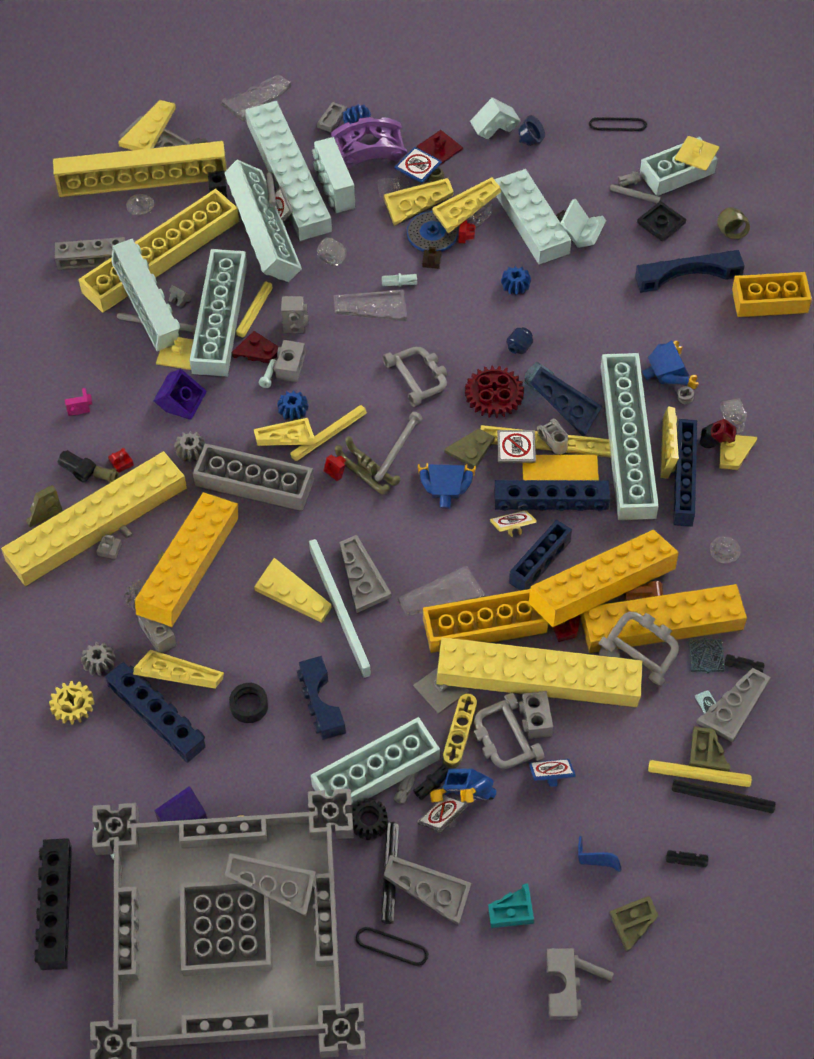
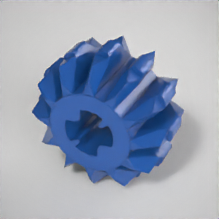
M352 105L351 108H347V111L343 112L344 124L348 122L352 124L359 122L360 118L371 117L370 110L365 105Z
M515 265L513 269L508 267L507 271L503 272L501 278L504 291H508L509 295L515 293L517 296L519 292L524 294L525 290L529 289L531 283L529 272L524 270L523 266L517 268Z
M295 390L292 393L286 391L285 395H280V400L277 402L278 412L280 415H283L285 420L288 418L291 421L294 418L299 420L301 416L306 415V411L309 409L306 396H303L301 392L296 394Z

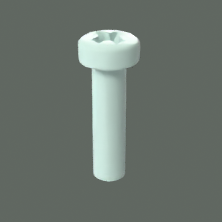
M275 359L270 360L264 377L259 379V385L263 388H269L272 384L270 379L274 372L273 364L276 361Z

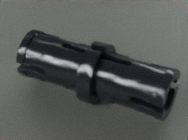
M443 764L432 775H427L426 780L413 790L417 797L420 795L419 799L423 800L432 790L438 789L439 785L446 779L450 767Z

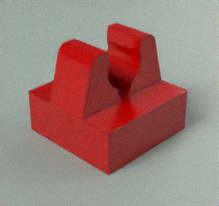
M468 219L460 224L459 243L465 244L466 240L475 238L476 225L467 223Z
M125 448L108 456L109 462L119 473L134 466L133 460Z
M332 454L326 457L324 472L336 481L340 480L345 469L344 463L347 460L342 456L335 457Z

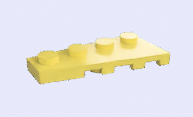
M159 100L118 142L119 147L131 150L154 148L176 109L175 104Z
M493 177L433 207L432 210L449 234L501 193V189Z
M446 178L384 194V201L395 226L453 196L454 191L449 179Z
M669 406L663 415L660 478L668 479L671 472L675 471L676 463L679 459L676 427L677 416L675 408Z
M273 558L254 586L256 592L321 623L332 608L331 603L275 558Z
M149 650L134 667L133 675L214 689L220 684L224 676L223 672L154 650Z

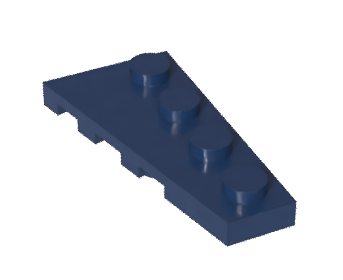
M541 366L530 382L582 436L586 435L601 410V405Z

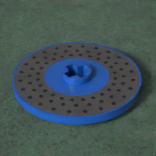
M433 211L415 216L407 227L409 242L416 249L423 252L424 250H429V247H436V251L443 252L451 248L458 239V227L448 234Z

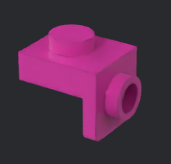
M82 388V397L65 399L68 416L90 412L89 405L93 403L91 394H87L86 388Z

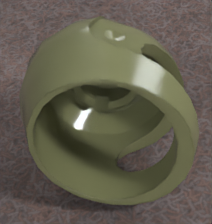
M728 207L718 215L717 225L726 237L741 239L748 234L750 223L741 210ZM745 222L746 226L742 232L738 234L732 232L741 227Z

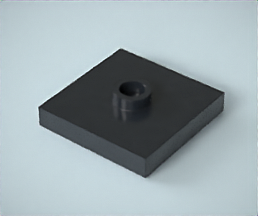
M660 201L638 218L637 224L663 242L686 224V219Z

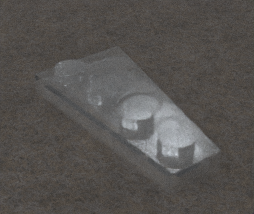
M466 565L398 597V602L406 615L410 616L423 613V607L485 597V593Z

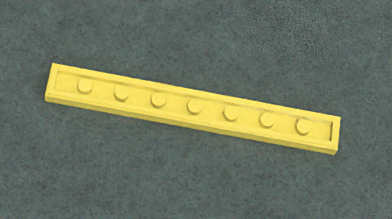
M481 425V430L495 437L492 444L498 445L497 430H521ZM535 431V449L552 451L545 441L540 438L538 432ZM568 435L566 453L611 458L609 439Z

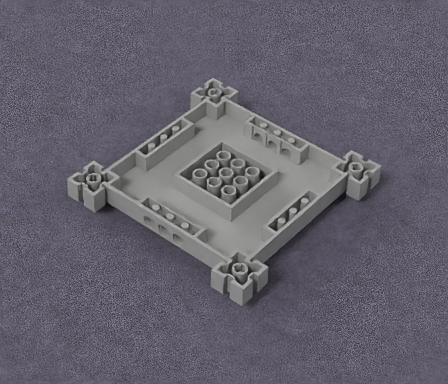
M351 789L333 790L334 796H325V790L308 791L309 812L139 823V810L136 803L119 804V810L112 811L110 805L93 806V824L96 830H92V848L96 855L113 854L114 848L113 1027L109 1021L91 1022L90 1040L94 1046H97V1049L90 1050V1059H140L138 1048L314 1035H319L321 1058L339 1057V1050L347 1049L348 1056L366 1055L365 1031H358V1028L365 1027L363 1003L345 1004V1011H341L332 833H336V839L354 838ZM232 853L315 871L316 874L306 916L225 876L229 854Z

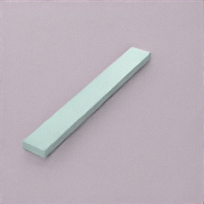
M315 539L309 541L310 553L363 678L369 677L371 670L368 659L318 542Z

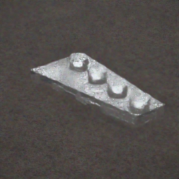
M279 74L261 82V85L258 87L252 86L242 94H234L233 98L229 100L226 98L221 100V105L239 119L245 121V109L270 103L291 88V82Z
M404 290L333 295L335 314L407 322Z

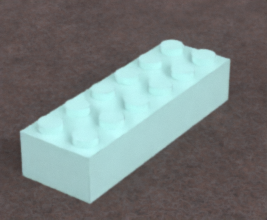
M523 169L495 179L501 189V193L496 197L537 263L542 264L570 254L571 239L527 170Z
M133 238L113 245L111 263L156 351L175 345L174 340H177L179 336V322L173 318L170 305L164 301L162 289H158L154 274H151L148 270L149 265L147 260L141 256L140 246L135 244Z
M417 717L311 775L312 786L315 791L325 790V796H334L333 790L351 789L353 807L354 804L358 805V801L361 800L363 802L364 799L373 797L404 780L408 775H413L440 760V748L420 718Z

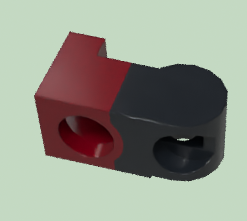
M725 418L712 423L701 430L700 445L704 448H714L716 444L724 441L732 443L735 441L736 427Z

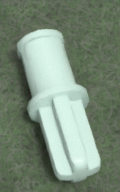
M398 273V275L382 276V286L401 287V285H417V275H401V273Z

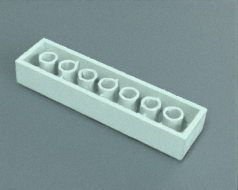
M236 160L224 174L236 202V207L240 212L241 220L244 222L246 232L251 240V245L255 250L261 270L266 275L290 282L302 268L276 206L273 208L269 206L267 182L263 172L258 168Z
M211 249L190 356L192 374L228 377L247 270L246 251Z

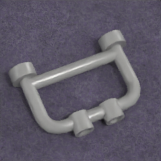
M416 346L394 355L389 352L382 356L385 366L390 368L396 365L413 390V392L408 393L409 402L413 407L420 405L421 400L442 392L447 386L445 378L447 371L443 365L437 366L438 357L435 353L429 354L426 349ZM413 354L422 355L426 366L431 368L434 378L438 379L440 384L422 392L401 359Z
M627 612L619 619L608 637H602L598 644L609 652H612L617 646L634 659L642 660V664L652 671L648 679L661 687L665 682L663 676L679 652L677 640L670 635L672 630L662 624L658 627L655 625L654 621L656 619L651 615L645 613L642 616L637 612ZM629 620H636L644 628L670 644L671 651L661 666H658L618 638V635Z
M513 693L505 695V700L477 712L474 717L476 730L473 731L476 741H482L485 746L481 748L485 759L491 758L495 766L508 769L533 758L536 761L545 758L539 743L532 746L529 745L512 712L513 709L519 707ZM503 710L524 754L506 761L499 758L496 747L491 742L487 729L482 724L484 717Z

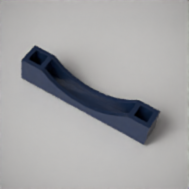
M734 250L637 265L635 278L640 293L658 290L669 280L687 274H708L725 280L733 279L735 276L743 275L745 265L740 251Z

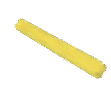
M359 405L315 435L316 444L301 445L290 453L292 459L295 461L300 460L366 415L365 407Z
M650 760L648 766L649 772L744 787H750L752 782V776L748 774Z

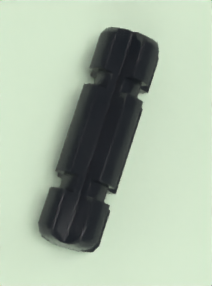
M730 654L726 655L724 662L729 667L734 665L735 668L746 671L754 668L762 673L765 666L763 662L757 661L755 663L754 660L739 656L735 658L734 655Z
M668 850L666 862L674 864L678 862V864L690 866L698 864V867H707L708 855L699 854L697 856L696 853L681 851L676 853V851Z

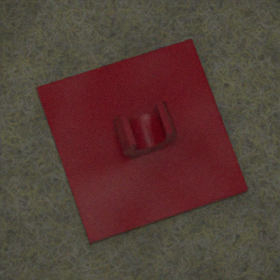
M439 130L416 146V148L439 159L442 163L463 150L460 144L442 130Z

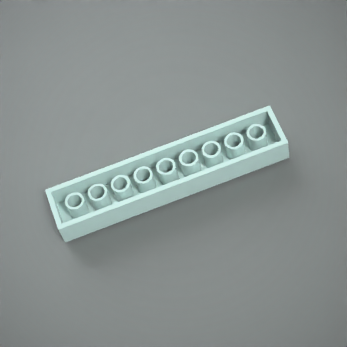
M274 101L245 109L247 125L268 172L273 173L276 190L283 187L293 212L289 215V219L299 241L332 232L331 216L278 102Z
M639 353L602 354L601 376L618 520L656 519L659 506Z

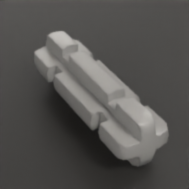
M419 771L413 775H408L401 781L398 787L399 792H396L394 796L395 802L400 804L406 802L407 794L410 793L415 782L414 777H417Z

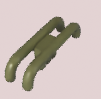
M346 437L345 442L350 452L358 458V465L343 453L340 445L335 446L337 457H344L347 460L344 464L378 493L383 495L389 493V485L385 484L382 486L372 478L377 474L380 466L354 445L352 437ZM387 472L385 473L383 479L393 486L399 485L400 477L398 475L392 477Z

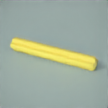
M267 281L263 283L236 329L237 336L243 338L247 334L273 289L272 283Z

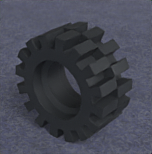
M366 798L364 803L360 800L358 801V806L354 804L352 810L354 834H359L361 839L364 836L366 840H370L372 836L373 839H377L378 834L382 836L383 831H386L388 823L386 808L382 806L380 801L375 803V799L368 802V798ZM365 813H373L376 815L377 821L375 824L367 826L361 822V817Z

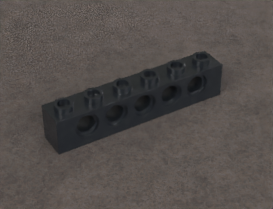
M69 838L43 840V847L39 848V858L42 860V867L38 869L41 888L37 889L40 908L36 910L39 929L35 931L38 950L34 952V959L41 970L68 969L72 845ZM55 860L59 861L55 866L50 865ZM58 880L56 885L49 886L52 881ZM51 901H58L55 906H48ZM57 921L55 926L47 927L50 922ZM50 942H56L54 947L46 948Z

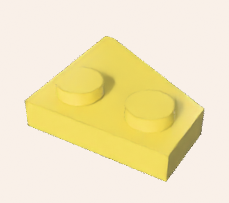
M736 435L734 442L728 443L724 441L720 443L719 469L738 470L753 445L755 446L757 437Z

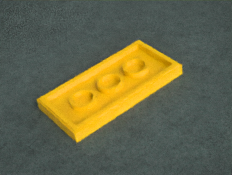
M536 455V463H522L523 480H599L597 455Z

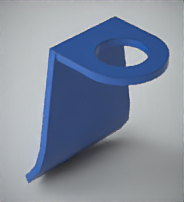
M579 836L578 858L580 864L608 866L616 869L618 872L622 870L618 857L612 853H583L582 836Z

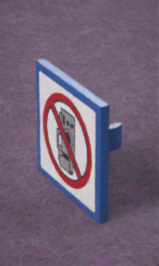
M414 147L395 166V169L423 183L442 161Z
M570 759L529 762L533 780H548L549 787L558 786L557 779L576 777Z

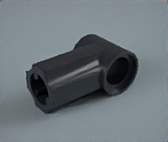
M68 450L63 451L57 461L58 465L72 472L75 478L83 483L93 474L96 464L89 458L82 459Z

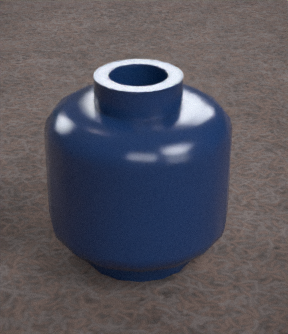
M524 327L514 329L507 338L509 351L513 354L526 353L533 344L532 333Z

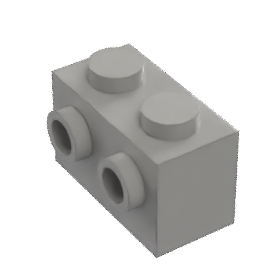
M282 296L283 333H305V326H308L309 318L308 315H305L308 313V306L304 304L303 296Z

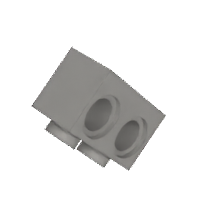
M547 691L522 694V701L519 702V712L524 714L525 720H522L523 732H527L528 739L552 736L553 723ZM535 704L538 707L532 708L529 705ZM538 722V723H540L541 725H540V726H535V725H533V723Z

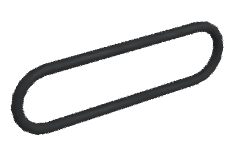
M594 117L589 122L590 127L595 130L641 131L647 127L646 121L642 118ZM639 120L644 123V127L602 128L594 127L592 121Z
M363 927L356 934V941L360 946L403 962L419 966L423 965L428 959V951L422 945L374 928ZM365 930L384 935L422 949L425 952V958L421 962H413L361 943L359 935Z

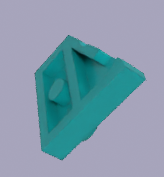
M528 883L523 884L522 888L513 894L510 892L504 895L502 899L488 905L491 928L534 924Z

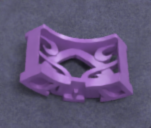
M360 118L359 122L352 124L348 122L331 133L347 168H352L360 162L375 158L398 161L407 154V149L404 148L400 133L401 123L390 118ZM365 134H372L380 138L374 145H366L359 142Z

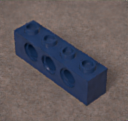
M556 519L510 570L509 584L520 591L529 589L571 542L572 529Z

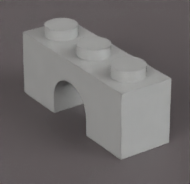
M574 948L547 949V975L559 976L565 983V989L561 993L549 994V1020H576L577 1013H581V1000H577L576 991H580V979L575 977V968H579L578 955H574Z

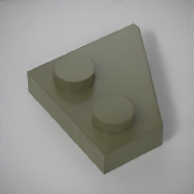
M478 428L446 447L445 453L468 464L472 468L474 466L477 468L494 442L495 437Z
M53 485L35 493L34 502L30 507L32 514L31 517L26 519V522L31 527L63 511L57 491Z
M694 726L689 766L729 772L730 764L725 759L724 750L718 742L715 730Z
M650 896L609 912L625 951H629L658 917Z

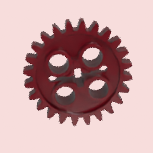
M491 365L490 370L484 367L483 372L477 369V375L472 373L471 378H468L467 384H465L466 402L470 403V408L475 407V413L481 411V416L488 413V418L492 414L496 418H498V414L505 417V412L512 414V409L518 410V405L522 404L524 399L523 381H519V375L514 376V371L508 373V368L501 370V366L494 369L493 365Z

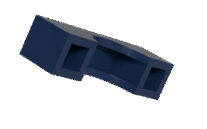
M318 656L299 662L300 670H297L299 682L303 681L305 687H302L305 699L309 698L310 701L308 705L310 716H315L316 722H313L316 734L320 733L322 740L345 734V723L340 708L327 705L318 696L320 689L328 682V672L323 657Z

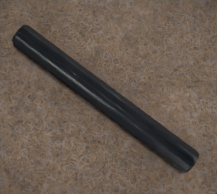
M676 779L672 784L673 792L767 813H774L775 801Z
M389 822L386 827L384 871L389 856L397 857L399 824L396 822ZM385 878L383 879L381 921L384 924H392L394 922L396 885Z

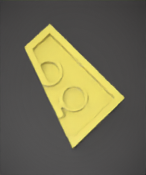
M308 418L253 429L258 446L316 444Z

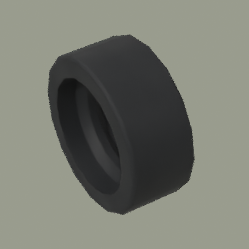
M255 683L238 685L229 697L230 710L234 718L240 722H257L267 713V694L260 685ZM246 694H253L260 698L261 704L254 711L244 712L237 707L238 699Z

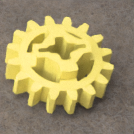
M70 681L69 686L62 683V689L55 688L57 693L51 694L52 700L49 701L52 715L55 714L56 720L61 719L64 724L67 720H70V723L74 724L76 719L80 723L82 722L81 717L88 718L87 711H93L92 705L95 702L92 698L93 694L89 691L87 685L82 687L81 682L74 685L73 681Z

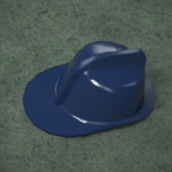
M531 115L524 120V123L518 129L519 136L521 137L519 143L524 142L529 146L540 143L545 137V130L541 122Z

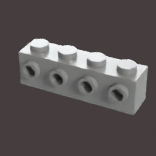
M125 237L55 243L57 269L98 267L112 257L113 245L124 242Z

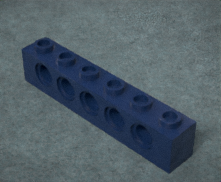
M679 419L677 425L679 459L675 468L673 525L692 527L696 501L697 420Z
M495 480V510H609V480Z
M122 662L105 676L107 686L187 763L206 747L203 733L199 729L194 730L191 727L190 721L185 716L181 717L173 704H167L159 691L151 689L150 683L145 678L141 679L138 675H133V666L130 665L128 667ZM142 696H147L145 699H140ZM155 709H161L158 712H152ZM168 722H174L172 725H166ZM181 735H188L185 738H179Z

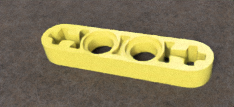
M463 694L457 704L443 753V762L450 768L459 766L462 761L477 706V700L472 694ZM470 701L471 704L468 706L467 712H465V703ZM459 718H466L468 724L461 726L457 723V720ZM459 735L463 738V741L459 744L454 743L452 737ZM455 749V758L451 761L449 757H451L452 751Z

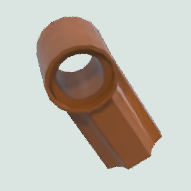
M651 581L646 585L636 587L624 594L625 601L664 595L663 584L659 581Z

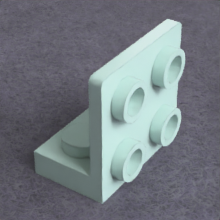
M573 199L561 221V225L577 248L595 244L606 219L604 216L588 218L578 201Z

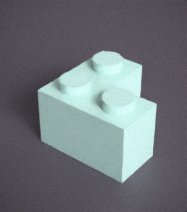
M491 98L470 122L478 135L489 139L499 128L510 133L518 125L520 119L512 107Z

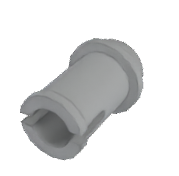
M634 171L631 174L617 178L621 187L633 183L636 185L640 182L639 173Z

